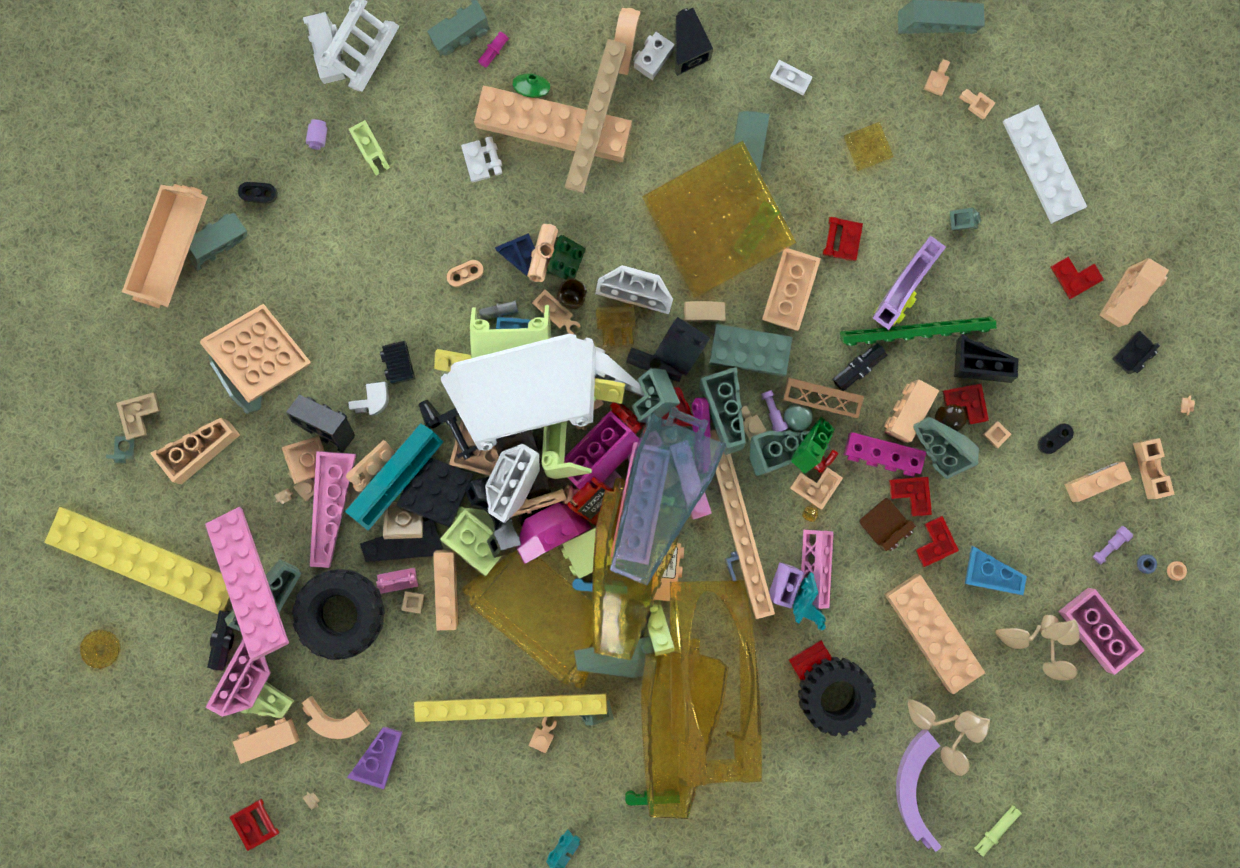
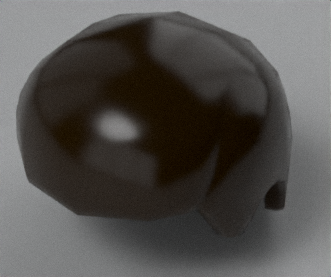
M567 279L561 283L558 289V301L567 309H578L585 302L587 289L579 280Z
M950 404L946 407L941 406L935 414V420L958 432L966 424V412L961 406L956 404Z

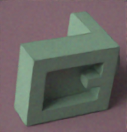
M966 208L950 211L951 230L978 229L981 217L976 209Z
M607 700V714L581 715L585 724L596 725L613 720L610 700Z

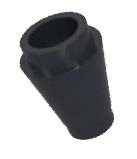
M429 400L420 402L418 406L425 426H428L429 429H434L441 425L438 419L440 414Z

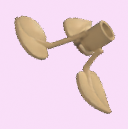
M1045 615L1042 617L1041 625H1037L1032 636H1030L1028 631L1017 628L998 629L995 631L996 635L1005 645L1015 649L1027 648L1029 641H1033L1040 631L1044 638L1051 639V662L1043 664L1044 673L1056 680H1070L1076 676L1077 669L1072 663L1055 661L1054 641H1058L1063 645H1073L1078 642L1080 631L1075 619L1058 623V619L1055 616Z
M909 699L908 709L910 717L914 724L921 729L929 730L932 725L938 726L955 720V728L961 733L952 745V749L947 746L942 748L941 759L951 772L959 776L965 775L969 771L970 764L967 757L962 752L956 750V746L964 734L973 742H982L988 734L990 719L979 717L967 710L959 716L955 715L954 717L935 722L936 716L929 707Z

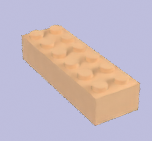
M920 574L913 575L884 594L948 692L955 694L985 674L974 654Z

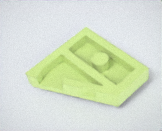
M266 682L253 707L240 712L283 718L294 700Z

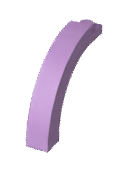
M929 236L880 303L873 316L874 320L888 330L901 315L905 303L946 246L932 236Z
M922 729L910 742L901 759L896 779V795L899 811L907 829L916 841L921 839L928 849L932 847L936 852L941 848V845L929 832L921 819L916 800V787L923 765L940 745L928 730Z

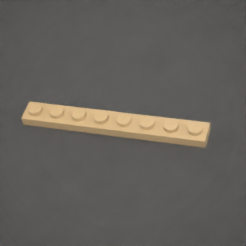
M610 39L607 40L565 184L566 189L584 194L625 53L626 44Z

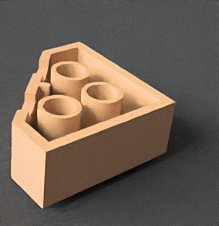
M1150 258L1128 267L1099 316L1117 327L1128 325L1135 313L1147 304L1151 295L1165 284L1168 278L1166 275L1169 270Z

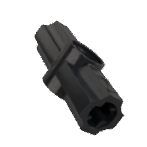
M876 343L863 355H859L847 365L848 367L832 380L841 391H844L855 381L860 380L872 371V368L888 355L884 348Z
M631 347L626 360L627 364L648 371L652 369L650 367L651 361L658 360L661 364L659 369L666 370L669 379L680 382L682 373L654 355Z
M219 610L216 628L210 638L211 652L207 668L212 670H225L228 654L233 646L234 628L229 627L225 621V618L231 611Z

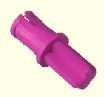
M499 31L491 44L487 45L488 48L478 60L480 65L487 68L495 56L500 54L499 51L509 40L504 33Z

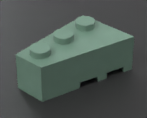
M235 213L225 214L219 218L218 222L214 224L209 223L200 232L194 234L187 258L198 272L202 269L200 265L208 259L214 261L217 259L215 255L224 250H230L247 238V230Z

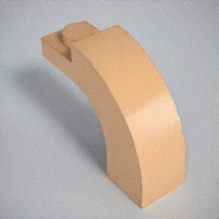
M633 8L621 9L614 41L626 44L619 74L625 75L629 73L633 45L640 18V11Z
M312 696L302 702L304 712L313 718L307 723L308 726L316 733L327 738L344 739L352 737L371 724L360 709H357L346 718L334 719L323 712Z

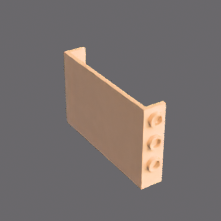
M177 184L173 186H160L122 290L123 293L133 296L132 300L156 308H160L161 305L169 306L208 198L201 194L202 190Z

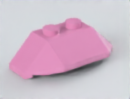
M244 639L206 705L207 709L222 717L252 708L271 674L265 656L255 661L250 660Z

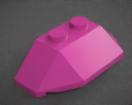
M558 502L524 520L519 535L521 545L517 551L525 564L590 530L591 526L588 520L571 510L568 505Z

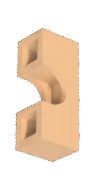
M1160 438L1133 443L1147 499H1159L1175 495L1170 476H1166L1161 467V458L1165 457Z

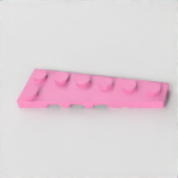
M316 452L310 553L311 567H331L350 484L346 474L354 467L356 454Z

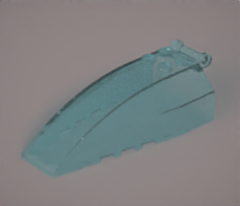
M672 406L667 420L650 413L633 457L610 566L611 571L645 585H648L662 559L669 551L670 546L679 535L683 525L711 483L726 447V443L704 436L708 420H700L678 411V408ZM674 418L699 427L698 432L696 433L674 424Z

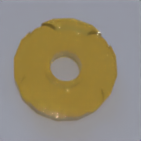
M96 630L84 637L80 645V654L88 666L101 669L111 666L117 660L121 646L118 638L110 631ZM98 644H102L104 646L105 651L103 654H98L96 652V646Z

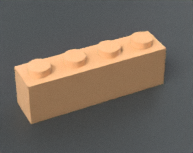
M452 549L436 550L433 553L436 630H456L458 627L456 553Z

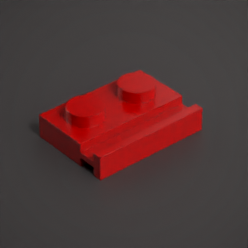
M822 640L788 660L800 680H805L804 673L807 670L810 672L813 669L811 666L814 663L819 665L821 660L825 658L831 661L832 656Z

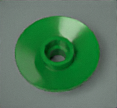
M521 74L513 79V89L525 97L539 98L547 95L550 91V83L542 76L536 74Z

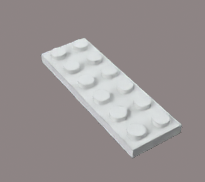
M1039 104L1005 119L1003 124L1050 223L1052 224L1085 209L1087 205Z

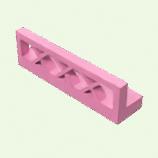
M803 530L801 571L804 572V575H802L801 581L807 578L810 572L813 573L818 595L812 604L818 609L829 608L833 531ZM810 534H816V543L813 546L809 542ZM811 553L815 556V562L812 565L808 561V556Z

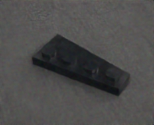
M432 520L423 522V538L384 539L381 536L360 543L366 562L434 556L433 553L436 550H444L435 522Z

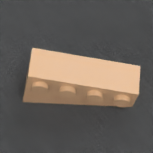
M219 418L150 454L173 483L182 485L237 439L240 434L230 421Z

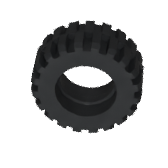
M832 657L831 661L825 658L821 660L819 665L814 663L811 666L813 669L810 672L807 670L804 673L806 678L801 680L799 684L801 690H798L799 705L804 715L815 728H818L824 734L828 732L831 736H837L840 733L842 736H846L849 731L857 732V727L860 725L864 727L867 724L865 720L872 717L873 712L871 709L876 707V701L873 698L877 696L872 680L856 663H851L846 658L840 660L838 657ZM834 682H849L853 688L850 702L838 711L824 710L821 706V697L824 690Z

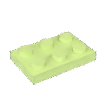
M467 510L461 513L440 539V541L485 577L502 557L494 558L487 543L493 531Z

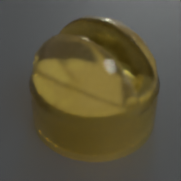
M813 505L807 506L802 513V517L809 522H815L819 515L818 508H813Z

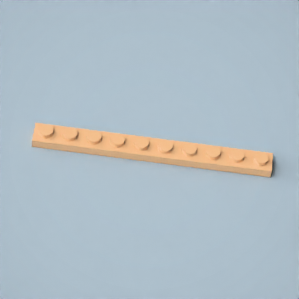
M712 430L710 431L712 464L755 619L774 615V608L731 453L724 454L717 432Z

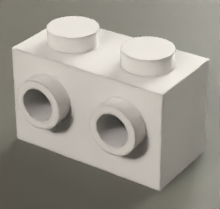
M657 32L653 36H648L642 52L639 50L633 58L635 61L634 68L651 80L654 79L669 58L675 45Z

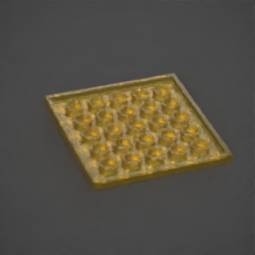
M743 141L642 196L694 298L796 244L787 223Z

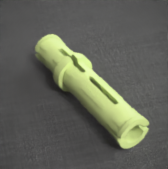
M1012 805L989 832L986 831L985 837L974 849L984 857L994 844L997 845L999 843V838L1022 813Z

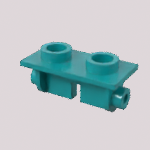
M567 829L565 834L559 838L555 849L548 855L546 862L549 867L565 868L571 859L566 853L568 852L573 855L581 844V838L577 835L573 836Z

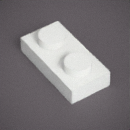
M781 60L778 61L770 76V79L801 95H804L813 78Z

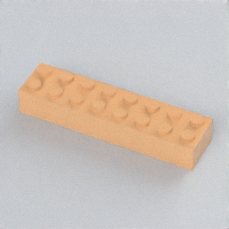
M483 85L474 124L479 129L575 151L587 110L539 98L525 97L518 93ZM606 115L595 156L623 163L632 120Z

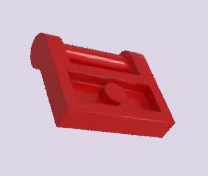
M829 217L828 223L830 227L823 255L856 261L863 223ZM837 226H842L838 251H835L833 247Z
M262 798L229 817L247 851L280 833L269 818L263 806ZM256 809L268 833L263 834L251 811Z

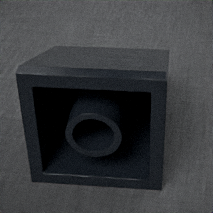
M688 8L682 9L676 15L675 73L677 76L710 61L712 57L713 47L694 8L689 10Z
M677 317L654 356L686 376L710 340V337Z

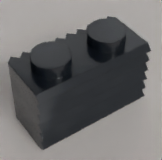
M400 341L382 346L383 351H380L382 362H386L387 369L384 370L386 380L390 381L391 384L414 380L415 375L407 342Z

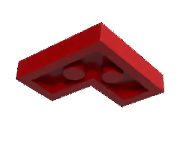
M1069 256L1051 266L1053 273L1069 300L1104 280L1095 263L1078 272Z
M982 383L942 391L945 407L950 404H956L961 407L965 406L968 425L989 421Z
M928 477L889 480L890 499L910 497L911 516L932 515Z
M939 516L924 524L932 541L915 549L923 567L959 551L943 516Z

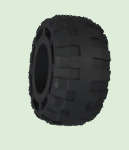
M336 569L320 573L306 582L296 596L292 609L294 631L297 632L300 638L299 641L303 646H306L311 650V653L330 660L354 657L369 648L382 630L385 614L382 596L373 585V582L358 572ZM334 596H345L356 607L357 620L348 631H333L324 621L323 607Z

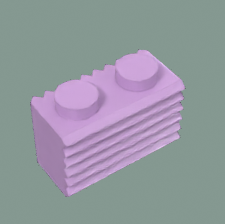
M780 562L769 591L771 601L777 605L792 608L793 601L795 600L794 597L798 593V586L802 582L801 579L804 572L794 566Z

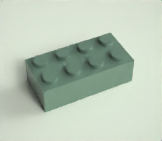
M716 324L709 364L728 368L737 367L740 370L784 377L787 374L792 337Z

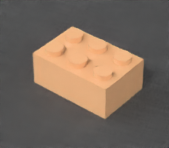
M919 379L910 384L907 383L902 391L904 394L901 401L898 400L893 408L895 411L894 415L889 417L884 424L886 428L884 433L903 443L912 442L916 435L913 425L924 420L939 390Z

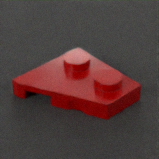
M613 402L610 405L612 408L611 412L616 417L621 418L633 433L636 434L645 425L644 422H639L637 416L623 403Z

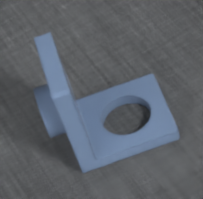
M737 551L730 553L731 557L725 558L732 581H736L731 562L739 559Z

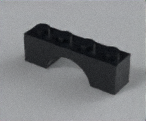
M489 477L473 480L464 489L471 506L481 508L487 513L489 506L485 486ZM489 514L493 520L494 531L488 538L487 543L493 557L496 558L514 553L521 543L520 537L513 527L512 519L509 518L506 523H503Z

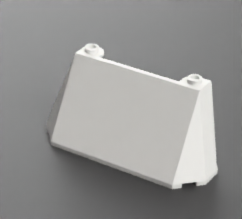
M566 334L456 362L451 366V371L441 377V381L478 450L487 451L496 445L497 438L568 420L573 425L579 427L593 422L596 349L592 339L585 338L581 340L577 339L576 335Z

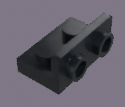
M1137 331L1112 360L1127 374H1137L1145 367V361L1152 359L1158 353L1157 349L1160 347V344H1154L1141 331Z

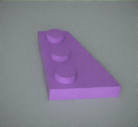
M384 726L347 778L385 789L402 732Z

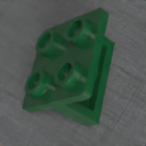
M564 235L556 237L554 252L550 258L546 274L564 280L575 279L586 248Z

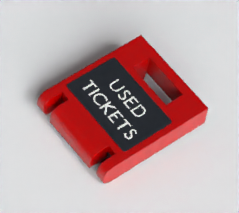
M593 477L591 480L596 486L594 487L587 482L572 498L577 505L571 501L567 505L571 510L598 527L621 504L622 496L596 477Z

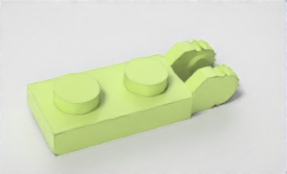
M366 120L349 128L363 157L370 164L375 175L380 174L379 169L373 162L377 158H380L386 170L390 167L383 156L384 153Z

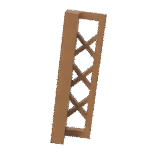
M787 378L784 401L859 418L864 396ZM790 388L799 389L802 396L797 399L789 398ZM811 392L817 393L821 400L813 404L809 402L806 395ZM833 397L837 399L840 405L835 408H829L825 400ZM848 402L857 403L855 414L847 412L844 404Z

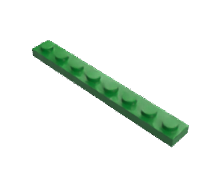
M992 317L891 326L889 330L881 327L841 331L840 339L843 344L853 346L857 345V342L873 344L877 340L892 342L897 338L912 340L917 336L931 338L937 334L951 336L952 333L960 332V334H970L971 331L977 330L979 332H989L990 329H997L996 320Z

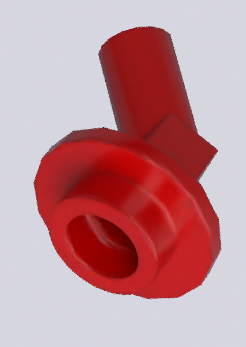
M832 450L827 458L823 455L821 462L815 466V469L819 473L824 472L826 467L830 466L838 456V452Z

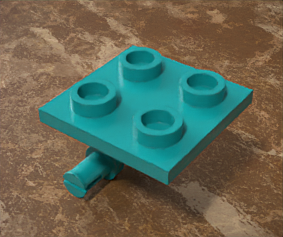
M810 572L807 578L802 580L800 589L796 593V597H794V604H792L793 613L797 623H800L803 617L814 621L818 629L824 630L826 628V618L822 614V610L817 609L812 604L818 595V589L814 574Z

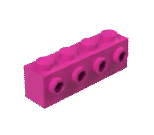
M851 432L848 434L843 455L848 456L847 460L859 462L860 459L867 461L866 465L877 467L879 464L885 466V470L896 472V469L904 471V475L915 477V474H921L926 451Z

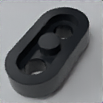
M244 182L238 188L239 197L246 202L272 203L278 196L276 188L269 183ZM248 190H252V194L250 196L246 195V192ZM267 191H271V195L269 197L265 196V193Z
M1065 423L1055 426L1038 440V449L1044 454L1056 452L1073 438V428ZM1062 430L1067 432L1065 437L1062 435ZM1047 441H1050L1052 444L1050 448L1046 445Z

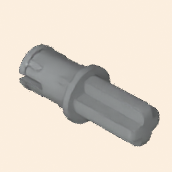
M516 301L504 304L496 303L495 306L479 310L482 320L518 312Z

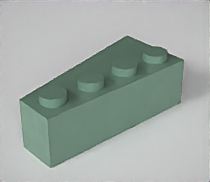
M912 0L898 11V34L957 32L975 34L985 26L984 3Z
M737 367L703 377L699 383L703 397L708 400L709 414L725 455L743 450L746 443Z
M281 559L266 574L278 613L301 575L297 567ZM233 609L225 618V621L229 627L241 632Z

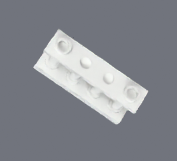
M354 0L350 4L349 12L328 49L322 53L321 61L318 65L329 69L331 66H334L350 78L349 87L363 92L397 32L399 25L386 20L382 23L364 9L367 4L366 0ZM359 16H362L378 29L375 39H372L355 26ZM350 32L369 45L366 55H362L345 42ZM341 49L360 62L356 72L336 59Z

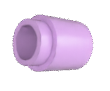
M315 119L311 120L306 137V144L310 148L319 150L325 146L328 129L326 122Z

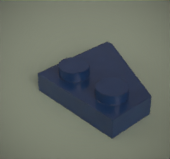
M529 233L495 247L500 255L526 277L532 260L531 253L535 249Z

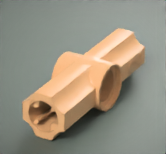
M543 224L541 226L535 249L531 253L532 260L527 276L534 282L544 281L550 258L554 252L558 229L552 224Z

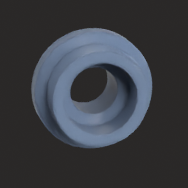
M1145 554L1138 558L1137 567L1142 573L1150 574L1156 570L1157 561L1152 555ZM1146 560L1149 562V566L1147 568L1144 566V562Z

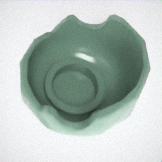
M793 403L784 412V422L792 431H804L812 424L813 412L808 406Z

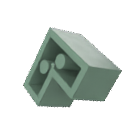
M649 369L638 378L645 396L634 403L632 407L639 422L654 423L680 403L666 370Z

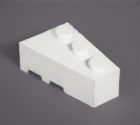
M325 12L303 17L304 24L307 25L310 36L308 38L312 43L313 56L321 81L326 84L346 79L345 74L334 66H331L329 69L318 65L321 61L322 53L328 49L338 31L336 24H332ZM341 49L336 59L346 66L345 61H341L340 54H343Z

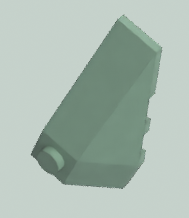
M931 417L913 425L918 438L926 448L927 455L933 461L934 468L946 479L978 465L979 447L967 436Z
M767 431L751 437L750 461L756 476L792 464L791 460L796 449L809 431Z

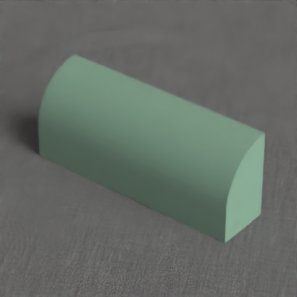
M754 111L738 113L726 188L756 192L770 114Z

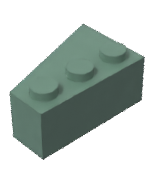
M471 0L472 4L466 9L459 8L456 10L458 13L456 16L449 20L445 18L427 31L440 56L450 55L458 46H466L471 42V39L482 37L490 30L487 17L477 0Z

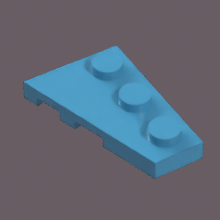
M971 546L965 584L1019 595L1024 594L1027 576L987 555L978 548Z

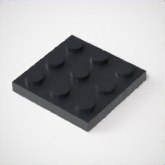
M430 458L404 488L397 507L450 528L466 494L464 489L471 482L473 474Z

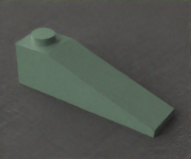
M650 636L626 639L574 651L576 666L579 671L630 678L651 674L656 658Z

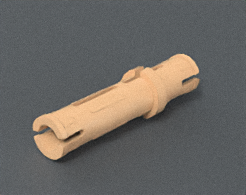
M563 489L529 500L526 498L523 505L510 518L523 513L530 514L533 510L566 501Z

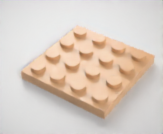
M264 304L200 341V344L248 403L311 364L310 360Z

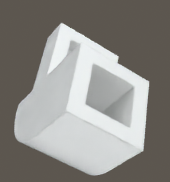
M388 383L366 384L367 400L348 402L349 410H355V413H365L369 409V415H377L388 405Z

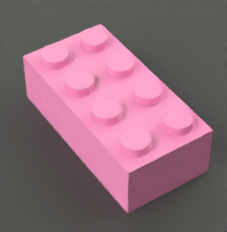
M1087 588L1058 611L1066 622L1076 620L1080 631V640L1108 673L1117 674L1145 651L1096 589Z

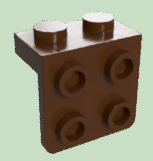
M884 498L859 520V524L882 551L886 552L888 550L891 552L898 547V541L911 536L914 533L913 529L916 527L911 520H907L888 498Z

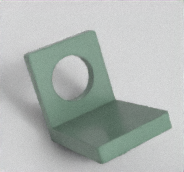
M115 436L114 455H106V458L114 459V463H126V459L134 460V439L126 440L129 442L130 447L127 451L123 452L119 449V444L121 441L126 440V437Z

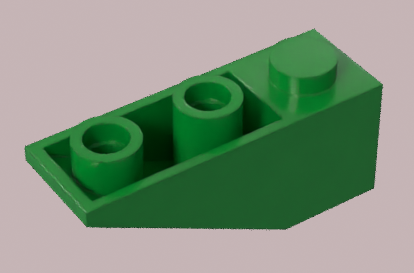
M820 417L796 449L791 462L804 474L818 465L822 460L835 428L824 418Z

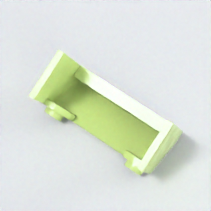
M545 305L544 318H534L528 323V328L490 329L487 321L477 319L476 307L472 308L470 320L471 359L551 338L549 305Z
M567 421L544 426L542 467L546 476L553 479L592 473L590 468L570 462L564 463Z

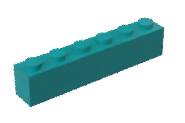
M420 423L345 512L366 530H369L444 441L432 430Z

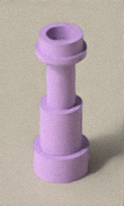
M772 390L762 393V400H766L770 411L769 417L773 425L772 430L780 432L787 430L788 426L783 421L780 410H777L772 396H775Z
M1121 526L1108 541L1109 544L1101 552H1095L1093 558L1099 564L1105 563V558L1114 549L1117 550L1125 541L1128 542L1133 538V534L1127 528Z

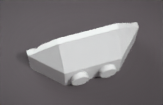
M623 265L600 277L595 293L669 314L673 302L672 296L659 275Z
M524 444L501 452L485 486L489 514L506 523L523 505L540 471L539 453Z

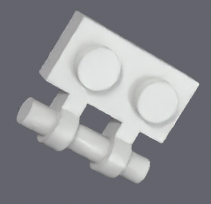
M492 137L485 138L487 145L481 147L480 140L461 145L472 183L490 178L488 170L494 169L495 175L502 174V162L498 159L496 152L498 148ZM489 153L490 163H486L484 154Z

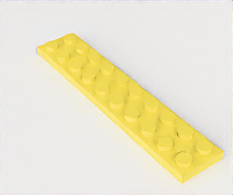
M59 507L44 542L215 614H218L219 610L224 611L230 600L221 572L63 507Z

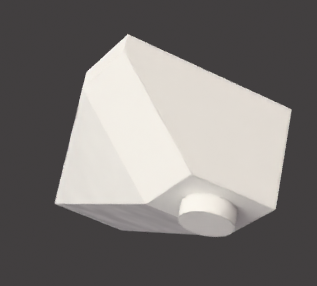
M595 347V377L625 383L626 390L642 397L645 396L640 384L606 355L605 350Z

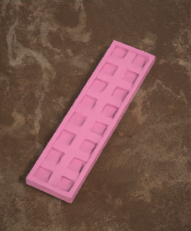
M238 507L206 523L205 525L250 660L255 661L289 644L243 509Z

